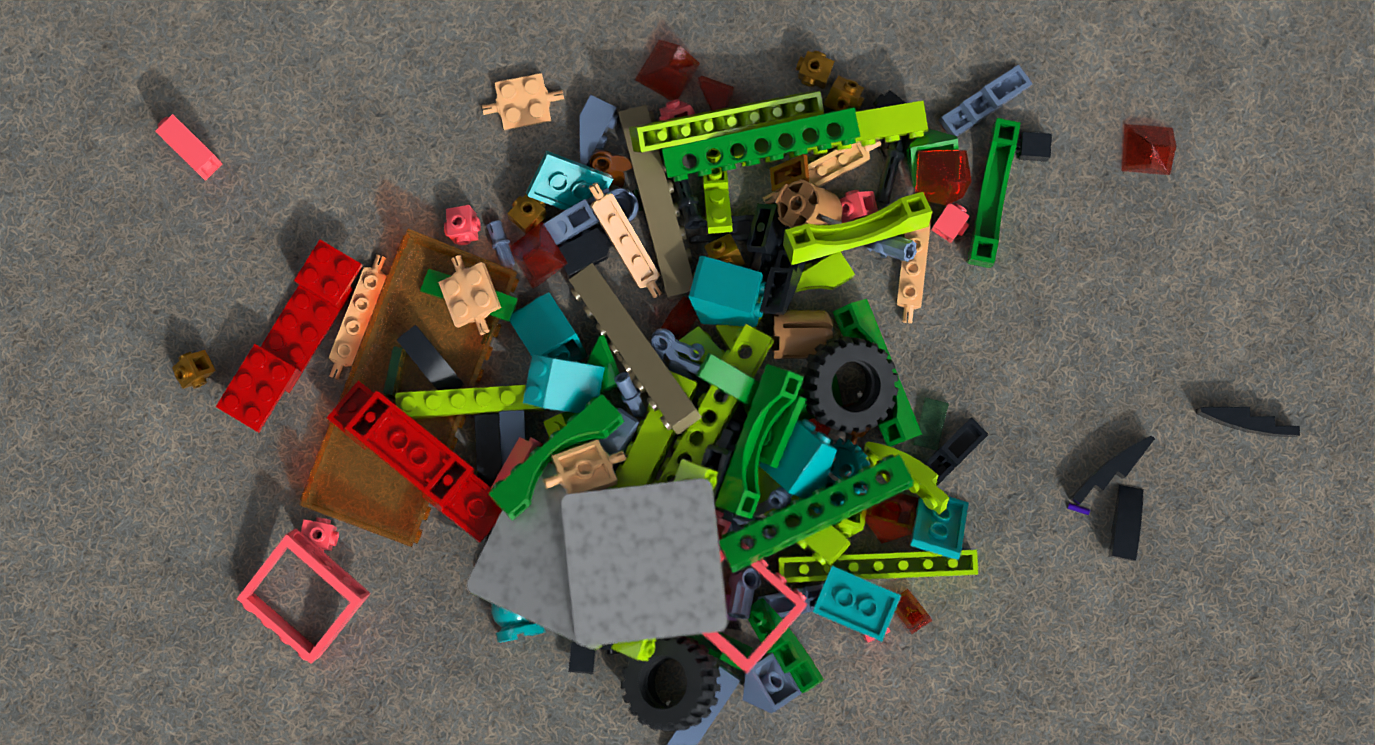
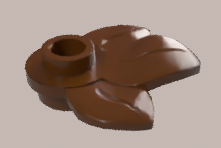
M606 150L595 151L590 157L591 168L612 175L613 181L611 185L623 187L625 181L624 171L633 167L627 157L612 155ZM599 159H605L606 161H604V162H599L598 160H599Z

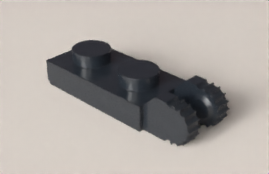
M754 215L731 216L733 232L711 233L701 236L694 235L689 237V243H711L729 233L734 242L747 241ZM707 221L705 222L704 225H702V226L699 227V228H706V227H707Z

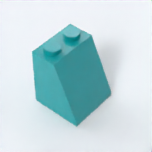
M700 256L690 289L689 299L701 324L745 326L747 324L751 327H757L758 320L763 315L760 312V307L767 282H765L761 272L706 256Z
M549 292L537 297L533 302L517 309L513 313L510 323L531 357L532 354L581 361L588 356L574 329Z
M532 354L523 403L547 409L580 413L585 409V405L590 399L599 397L605 367L566 358Z
M805 418L802 421L797 419L777 469L762 462L759 465L788 493L803 499L813 496L812 493L815 490L825 487L837 451L830 444L831 439L820 431L817 433L814 430L816 426Z

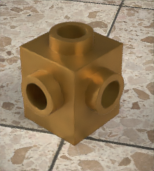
M807 51L805 57L800 56L795 69L799 71L798 79L806 86L815 87L816 85L824 89L835 61L826 58V55L820 51Z
M838 75L824 105L835 112L855 108L856 111H859L864 101V98L861 97L864 87L853 80H847Z
M526 194L524 197L519 196L513 202V208L507 214L510 221L528 235L534 228L537 229L546 221L547 213L544 208L546 204L528 197Z
M730 233L704 246L708 253L706 257L737 266L745 264Z
M206 350L185 353L178 358L179 362L172 367L182 389L191 386L193 389L205 385L207 383L206 379L216 371Z

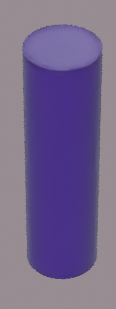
M1071 503L1068 504L1067 509L1086 515L1090 513V509Z

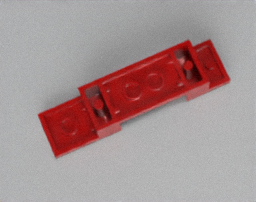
M319 239L294 280L298 287L262 345H253L215 407L259 433L283 393L286 391L290 394L354 291L350 285L363 265Z
M358 380L326 417L330 423L362 449L366 450L368 448L421 491L422 497L479 544L495 526L502 509L489 495L492 491L491 487L473 474L474 468L379 391L372 392Z

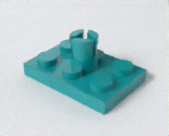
M546 150L526 194L533 199L567 210L593 196L588 188L590 185L593 186V183L597 182L602 191L607 188L609 189L613 177L610 174Z
M919 496L910 546L958 560L962 550L969 502L949 497L947 508L939 515L934 509H929Z
M832 566L813 613L882 642L901 595Z

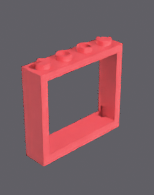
M296 528L285 535L238 596L237 600L242 603V606L247 611L256 615L265 627L272 629L283 643L290 645L303 660L311 664L325 652L371 593ZM287 548L350 602L316 646L253 593Z
M743 541L741 542L740 546L743 549H750ZM720 550V560L722 562L725 556L722 550ZM763 559L750 564V566L796 606L749 659L743 656L718 632L701 633L746 674L749 673L807 607V604L804 602L806 597L796 588L793 591L785 585L787 580L778 572L772 574L767 569L769 565Z

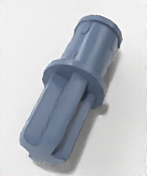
M497 220L487 224L486 227L493 243L492 249L496 250L502 268L508 269L513 267L515 261L509 247L511 242L505 236L501 221Z
M627 372L618 374L614 381L622 393L621 398L623 402L627 403L634 417H642L647 409L640 397V390L635 388Z

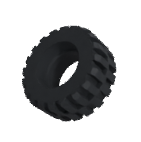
M840 336L839 339L831 338L826 340V345L819 344L815 347L817 352L815 355H808L806 361L809 363L807 367L802 366L800 372L804 374V379L800 386L801 389H804V393L800 396L806 399L805 403L808 404L805 409L810 415L815 416L814 419L835 430L859 433L864 432L865 427L872 429L878 425L876 420H884L888 416L886 410L888 408L892 409L895 404L892 401L893 395H898L899 388L895 387V382L899 380L898 374L892 371L895 368L893 360L887 359L888 353L884 349L878 348L877 344L864 339ZM854 361L860 364L865 373V390L856 403L849 407H841L833 398L832 380L836 371L842 365Z
M685 636L656 638L654 643L655 650L648 661L636 660L630 656L627 657L626 661L629 664L627 667H623L622 674L625 675V680L621 681V689H625L626 694L622 697L624 703L630 704L628 710L631 715L638 716L637 721L642 725H649V728L654 730H687L690 726H697L702 723L701 718H707L712 713L709 708L710 706H716L718 698L715 697V694L720 692L721 684H717V677H721L720 671L713 666L717 663L714 656L707 655L709 650L704 645H698L697 640L686 638ZM668 659L677 660L684 668L687 677L686 692L681 701L672 707L666 706L659 699L655 689L657 671Z

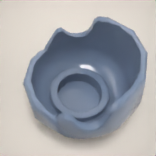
M625 188L611 190L610 192L614 195L620 207L626 210L624 214L630 223L638 213L639 205L637 198L630 190Z

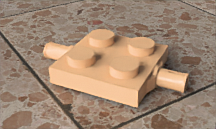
M541 73L495 82L497 92L496 103L482 105L484 115L498 112L502 118L504 130L550 122V102L564 100V96L561 95L563 94L562 89L548 92L544 86Z
M455 256L451 260L456 272L438 283L455 327L459 328L468 323H476L479 334L484 335L489 332L485 318L491 312L502 307L485 264L480 262L472 267L465 268L461 256Z
M597 439L553 455L552 462L557 474L544 478L543 483L546 489L561 484L567 494L604 490L617 485L618 479L613 471V464L625 461L626 457L622 450L608 455L602 449Z

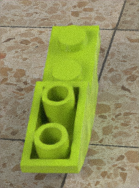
M711 149L708 151L707 159L709 162L716 163L720 160L721 154L719 150ZM721 167L712 169V174L703 176L708 234L733 232L727 171L722 172Z
M869 441L865 444L863 452L867 455L866 459L871 463V467L880 464L879 461L888 455L896 456L900 454L913 478V487L908 489L912 493L919 495L925 505L931 510L934 509L939 515L947 508L949 496L936 486L938 474L916 458L893 447ZM881 474L885 481L888 482L890 480L887 475Z

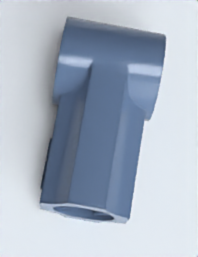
M900 236L869 243L867 247L870 252L874 250L880 253V257L886 258L890 256L906 262L913 259L917 252L916 243L913 240Z
M754 568L736 571L729 577V585L732 591L727 614L730 617L744 620L750 617L754 590L761 583L760 574Z

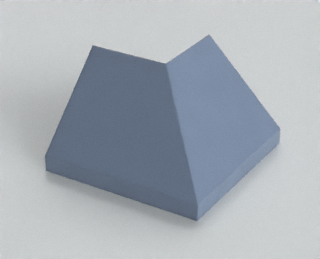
M773 653L757 662L749 673L745 674L743 701L769 713L775 712L802 694L791 673L784 674Z

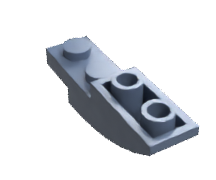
M608 188L602 191L603 194L611 193ZM594 196L565 210L525 236L536 258L599 222L590 207L595 200Z

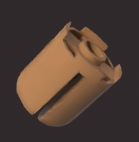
M799 179L800 181H794L789 185L785 184L778 192L775 203L778 204V219L783 225L791 228L808 223L833 225L832 222L821 218L819 214L839 222L841 221L843 213L840 199L829 190Z
M786 310L784 315L773 314L774 359H806L809 354L815 355L817 353L815 347L819 344L826 345V340L833 338V322L828 312L824 310Z

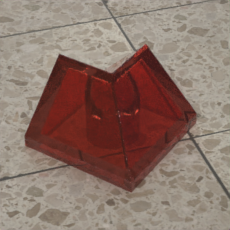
M659 40L635 78V81L670 101L677 100L681 97L700 63L680 45Z
M1125 124L1122 171L1170 175L1177 147L1173 128Z
M918 151L916 193L924 192L927 201L948 205L962 199L972 182L967 151Z
M543 222L539 223L510 246L513 258L532 289L538 287L568 264Z
M898 493L866 509L865 521L881 544L912 534L918 498Z

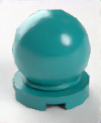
M491 603L493 619L501 627V631L495 633L498 643L517 640V634L524 633V636H535L545 633L543 626Z

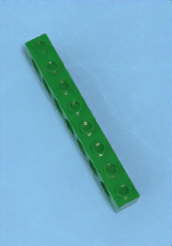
M855 108L668 147L662 149L668 178H674V182L689 179L688 174L696 172L698 177L712 174V169L721 167L722 172L736 169V164L745 162L746 166L760 164L759 159L769 157L770 161L784 159L783 154L793 152L794 156L807 154L808 148L817 147L818 151L831 149L832 143L841 142L842 146L856 143L855 138H860L861 136ZM836 123L840 126L841 132L837 137H831L827 134L826 129L829 124ZM808 128L815 130L817 134L815 141L806 142L802 137L804 130ZM785 133L793 138L791 146L786 148L782 147L778 142L779 137ZM758 139L767 140L769 143L768 150L763 153L757 152L754 147L755 142ZM734 144L744 146L745 152L742 157L735 158L731 155V147ZM711 149L720 151L721 157L716 163H711L707 159V153ZM687 154H693L697 159L696 165L692 168H687L683 164V158Z
M888 455L879 461L880 464L873 467L870 465L859 469L857 471L858 474L851 478L844 476L835 481V485L828 489L821 487L812 493L813 496L805 500L798 498L789 504L790 507L782 511L781 509H775L767 514V518L759 522L757 519L752 520L744 525V529L738 532L732 530L725 533L718 542L732 572L734 573L913 487V478L901 455ZM880 474H885L890 480L887 483L881 484L877 482L876 477ZM857 485H864L867 491L859 495L853 489ZM834 496H842L845 501L841 505H834L831 503V499ZM814 506L822 509L821 514L818 516H811L808 511ZM790 517H795L799 520V524L795 527H789L786 525V521ZM767 528H773L777 531L776 535L772 538H766L763 532ZM744 539L754 541V545L750 549H743L740 546Z

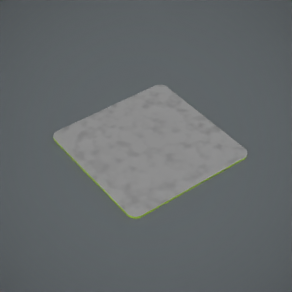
M549 464L537 482L531 505L513 521L503 511L501 512L468 579L467 588L476 596L577 642L574 630L561 501L568 494L561 484L548 489L545 488L543 479L557 474L554 465ZM592 645L585 647H588L590 649H597L601 647V645Z
M696 479L573 493L563 497L561 508L574 630L578 644L592 646L722 631L726 627L727 613L713 488L708 480Z

